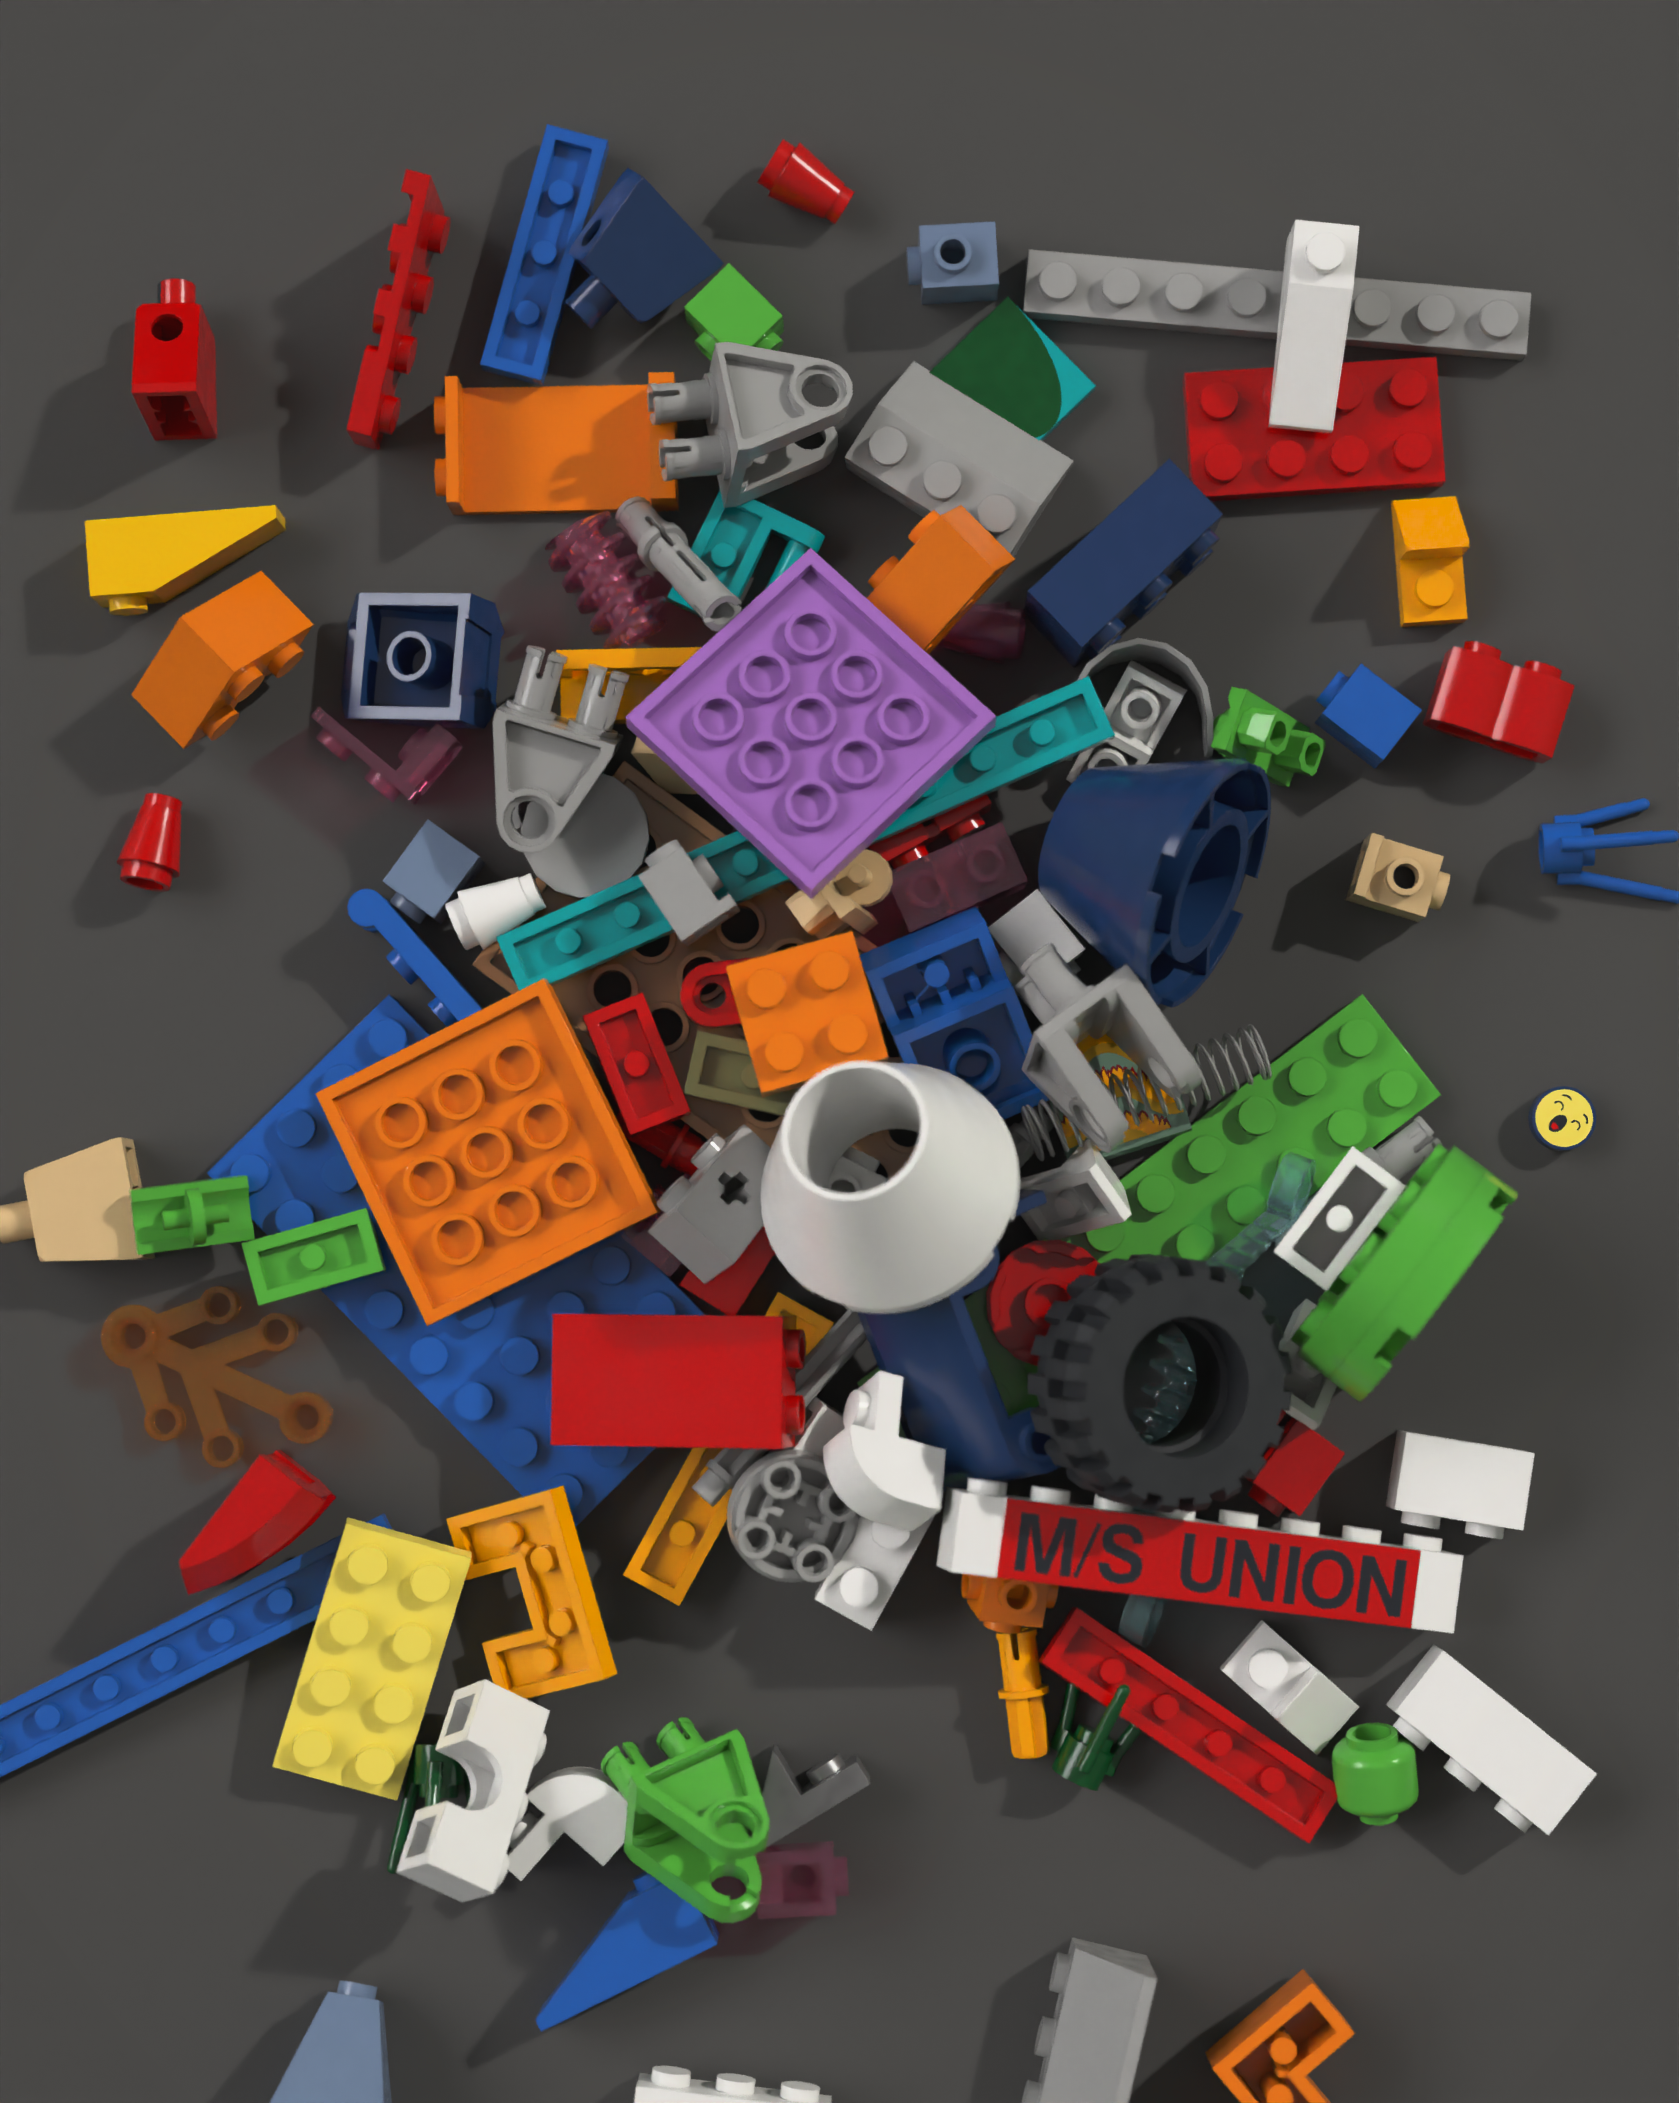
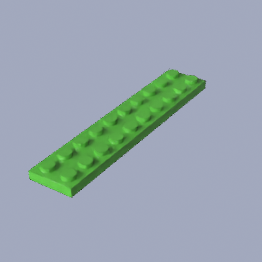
M1361 994L1270 1064L1272 1071L1271 1079L1264 1080L1259 1072L1253 1077V1086L1246 1082L1238 1091L1233 1092L1191 1125L1192 1131L1178 1135L1120 1179L1132 1213L1125 1222L1058 1240L1084 1248L1099 1263L1113 1258L1128 1260L1134 1254H1153L1206 1261L1210 1266L1219 1267L1268 1227L1272 1226L1320 1189L1352 1147L1360 1152L1369 1146L1373 1148L1441 1094L1369 1001ZM988 1283L985 1287L973 1292L964 1299V1303L1008 1416H1011L1024 1409L1039 1405L1038 1396L1028 1394V1373H1037L1038 1366L1016 1359L997 1341L987 1320L986 1292L989 1286ZM877 1366L875 1369L869 1372L866 1376L860 1379L857 1382V1384L861 1387L865 1382H867L871 1377H873L877 1372L880 1371L879 1367ZM899 1422L898 1437L907 1439Z

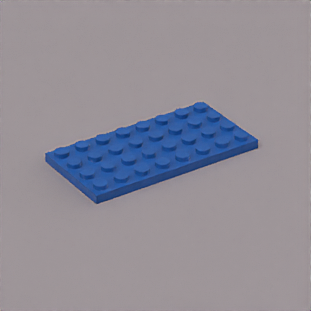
M389 994L230 1149L207 1174L212 1179L247 1175L251 1218L268 1236L369 1208L386 1271L320 1290L522 1496L564 1486L576 1527L656 1447L551 1445L553 1314H706L624 1231H621L433 1325H426L315 1094L430 1036L421 1024Z

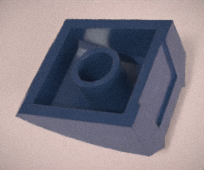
M357 593L347 623L341 689L345 719L427 727L484 729L498 708L496 692L501 638L505 633L495 603L472 593Z

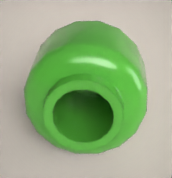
M1385 1723L1356 1725L1346 1732V1737L1342 1738L1333 1747V1778L1338 1798L1336 1801L1346 1812L1359 1816L1361 1822L1369 1825L1390 1824L1398 1819L1399 1813L1408 1810L1418 1800L1419 1786L1416 1750L1414 1744L1405 1736L1398 1734V1730L1394 1726Z

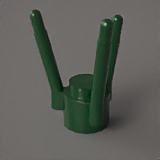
M1067 1682L1058 1727L1049 1743L1052 1749L1058 1751L1052 1764V1769L1060 1776L1081 1787L1098 1791L1105 1775L1114 1776L1122 1757L1141 1734L1140 1730L1129 1724L1114 1745V1739L1109 1736L1130 1694V1688L1126 1684L1118 1687L1096 1728L1079 1723L1074 1733L1072 1732L1080 1690Z
M415 1744V1758L410 1759L407 1767V1783L387 1864V1870L390 1874H396L411 1827L419 1790L420 1797H426V1808L440 1803V1798H458L459 1785H463L468 1805L471 1787L466 1771L456 1760L436 1751L437 1744Z

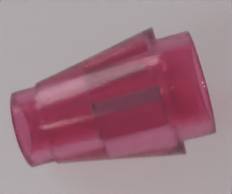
M1010 601L975 604L937 646H944L947 649L999 664H1004L1006 659L1020 660L1026 631L1025 609L1011 608Z

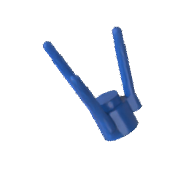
M1645 798L1576 815H1554L1553 823H1541L1539 825L1538 849L1540 870L1542 874H1556L1557 885H1583L1679 904V891L1582 871L1583 866H1594L1595 849L1674 843L1679 839V833L1675 830L1594 835L1593 828H1582L1645 811L1650 806L1648 799Z

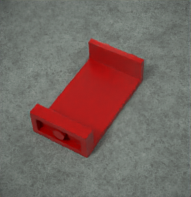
M553 1314L551 1445L751 1449L795 1447V1435H802L805 1426L804 1397L802 1395H795L796 1369L804 1367L806 1358L804 1330L796 1329V1316Z

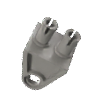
M732 342L715 343L709 373H704L703 380L661 384L650 383L647 386L648 412H654L650 414L652 425L705 419L709 436L697 438L660 439L658 447L660 468L665 467L661 472L663 480L672 481V479L717 475L724 508L737 507L823 470L832 462L838 447V434L834 425L845 417L853 396V384L848 373L838 364L825 359ZM811 384H822L831 390L835 389L837 401L827 407H816L804 399L802 389ZM818 432L824 439V444L813 450L801 448L794 443Z
M527 645V654L514 700L508 699L496 709L493 719L496 821L500 836L508 846L519 852L535 853L546 849L557 839L598 777L620 748L623 735L613 730L626 682H628L630 676L613 670L606 693L603 695L601 690L608 668L589 664V673L576 718L568 719L552 712L551 708L563 666L566 664L568 657L554 651L549 653L543 676H540L539 672L546 649ZM525 801L539 803L547 811L549 817L546 831L535 838L524 837L521 833L523 819L520 813V804Z
M1049 943L1031 955L1020 967V972L1025 977L1014 987L1015 993L1043 1025L1033 1034L1021 1070L1101 1151L1109 1153L1123 1143L1125 1138L1123 1132L1130 1127L1122 1111L1076 1046L1088 1035L1094 1039H1100L1106 1034L1165 1093L1174 1099H1177L1182 1094L1189 1093L1202 1083V1077L1194 1059L1128 964H1125L1096 987L1094 985L1086 987L1059 955L1056 947Z

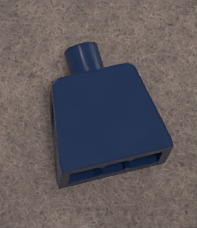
M627 168L571 246L570 255L590 276L565 303L591 329L616 304L641 324L650 320L712 275L724 263L642 175Z

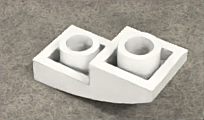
M1131 660L1104 709L1115 734L1114 739L1080 753L1066 780L1073 783L1084 771L1094 767L1147 764L1187 690Z

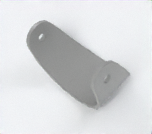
M1136 638L1110 645L1086 664L1077 681L1088 676L1089 678L1108 665L1130 660L1157 663L1181 676L1196 695L1202 719L1205 757L1212 756L1213 712L1208 687L1191 659L1167 643ZM1073 757L1066 759L1065 761H1072Z

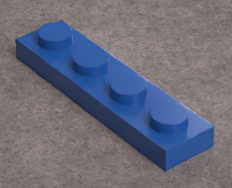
M547 124L481 358L480 366L483 371L543 386L565 309V301L568 298L577 266V261L570 255L569 251L589 222L609 151L608 140Z

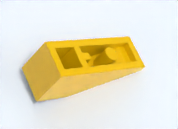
M276 505L87 520L85 521L90 597L102 608L109 607V613L112 615L129 616L144 614L148 612V604L169 601L286 531L285 517Z

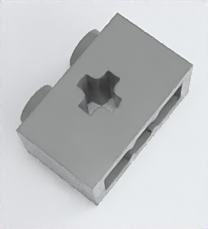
M745 1124L725 1139L715 1133L702 1145L690 1161L698 1169L689 1180L684 1176L678 1178L660 1197L656 1205L664 1212L648 1231L705 1284L734 1264L764 1225L760 1200L761 1182L771 1148Z

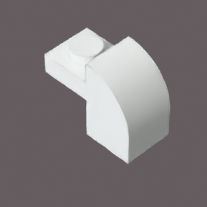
M879 1371L849 1395L843 1413V1423L846 1428L823 1446L825 1471L836 1494L854 1512L868 1520L912 1532L941 1511L946 1450L898 1437L903 1377Z
M568 1767L548 1774L539 1780L527 1794L528 1800L542 1811L543 1814L538 1819L529 1811L514 1828L509 1843L512 1850L508 1853L510 1858L508 1870L522 1881L564 1832L604 1867L624 1844L627 1801L610 1778L601 1770L590 1767Z

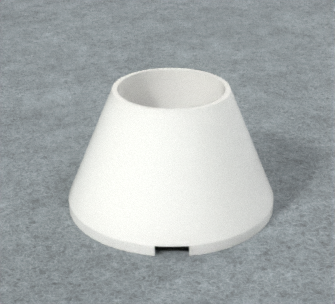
M870 1061L842 1063L822 1071L809 1080L795 1095L788 1107L769 1151L761 1182L760 1200L765 1231L781 1263L791 1276L812 1294L816 1293L828 1300L845 1305L848 1310L862 1313L886 1314L918 1309L942 1300L961 1289L974 1279L995 1256L992 1250L1001 1238L1009 1219L1013 1220L1016 1213L1020 1193L1019 1161L1012 1137L998 1111L983 1094L963 1079L948 1072L918 1064ZM886 1129H908L920 1133L916 1150L910 1161L889 1182L873 1190L855 1194L827 1191L829 1179L837 1161L851 1145L861 1138Z

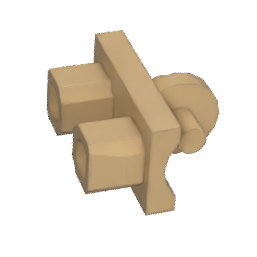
M864 849L812 899L800 890L785 901V903L805 931L810 935L815 934L819 940L836 936L848 926L853 927L864 935L876 926L878 922L863 907L873 906L881 902L888 895L893 883L892 870L889 863L880 854Z

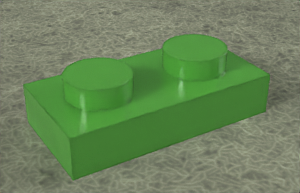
M369 1208L241 1243L258 1306L386 1271Z

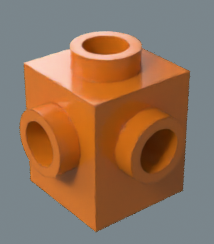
M963 1573L961 1578L962 1597L967 1599L968 1605L979 1621H983V1625L990 1630L1009 1634L1020 1633L1022 1626L1043 1628L1046 1608L1052 1609L1054 1607L1059 1585Z

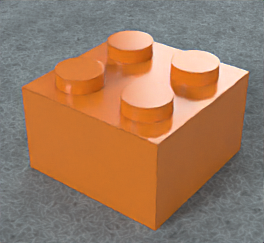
M853 931L726 966L762 1098L802 1087L817 1074L842 1063L854 1061L887 1062L888 1053Z

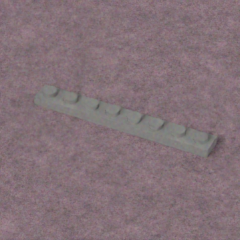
M1029 249L1023 312L1032 319L1277 340L1284 271ZM1354 278L1345 346L1522 361L1527 355L1531 293Z

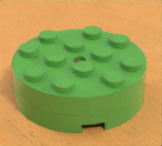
M1440 1144L1435 1147L1405 1185V1191L1400 1194L1329 1289L1324 1291L1318 1299L1319 1303L1309 1313L1290 1339L1300 1347L1296 1352L1298 1357L1358 1402H1361L1391 1368V1361L1400 1353L1411 1338L1414 1339L1427 1323L1504 1218L1501 1216L1502 1212L1508 1204L1512 1205L1519 1194L1455 1145L1449 1151Z

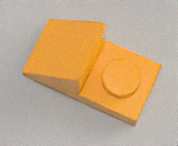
M1456 496L1393 500L1391 502L1401 627L1464 623L1468 618L1463 555L1470 548Z

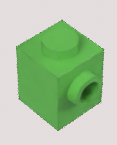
M730 263L684 306L687 324L699 335L694 342L710 361L712 360L715 343L732 342L778 351L784 342L779 337L784 332L783 315Z

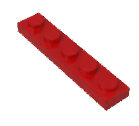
M1072 1607L1038 1660L1039 1663L1106 1708L1118 1687L1122 1684L1128 1685L1130 1694L1119 1715L1120 1718L1303 1842L1310 1844L1338 1799L1335 1782L1076 1607Z

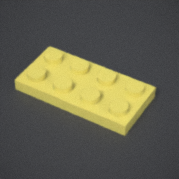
M347 1517L272 1767L392 1800H398L471 1562L472 1552Z

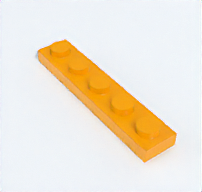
M780 1292L776 1294L765 1315L796 1316V1329H803L805 1333L806 1356L834 1324L833 1321ZM692 1448L623 1574L625 1577L680 1606L727 1520V1507L732 1492L731 1488L714 1507L692 1489V1486L708 1470L706 1466L710 1459L713 1460L723 1448Z

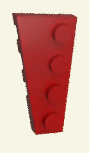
M409 169L405 171L401 192L408 193L411 200L407 224L401 223L398 225L393 223L388 250L391 251L389 270L390 273L395 274L393 285L385 283L382 288L378 289L373 311V333L381 335L379 346L368 344L365 347L346 429L354 444L376 450L380 448L383 433L392 435L398 421L401 399L395 397L394 393L400 373L408 375L412 369L417 351V337L411 336L416 314L421 313L425 315L429 308L433 294L434 278L427 276L433 253L442 254L444 252L451 224L450 217L444 216L445 211L431 175Z

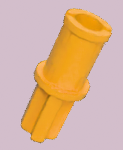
M1022 1627L1021 1632L1015 1634L996 1632L1004 1688L998 1690V1697L1005 1699L1011 1752L1015 1758L1019 1759L1039 1758L1047 1755L1050 1749L1043 1695L1049 1693L1048 1684L1041 1682L1036 1627Z

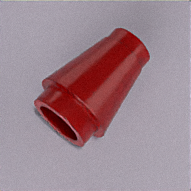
M784 139L757 181L758 184L770 191L767 197L819 218H825L833 224H836L854 194L853 190L845 186V183L801 142L795 147Z
M145 794L143 805L139 809L117 860V864L122 867L120 874L122 882L145 890L165 892L170 890L172 879L180 876L182 817L180 813L183 804L180 800L163 794Z

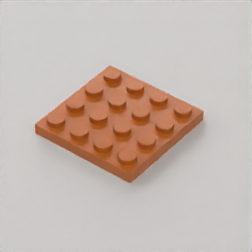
M545 978L315 1093L427 1326L433 1325L661 1212L552 985Z

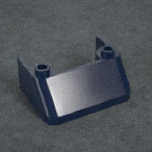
M1020 1189L1015 1216L1047 1203L1043 1190ZM997 1245L992 1250L995 1256L987 1266L965 1286L942 1300L928 1306L899 1313L874 1314L857 1312L880 1371L903 1377L900 1423L906 1438L946 1450L942 1489L944 1492L947 1491V1487L967 1490L968 1478L1006 1483L1045 1474L1062 1467L1054 1464L1044 1449L1045 1443L1051 1439V1436L1036 1432L1031 1411L1037 1407L1027 1408L1008 1416L962 1298L985 1287L995 1276L999 1265Z

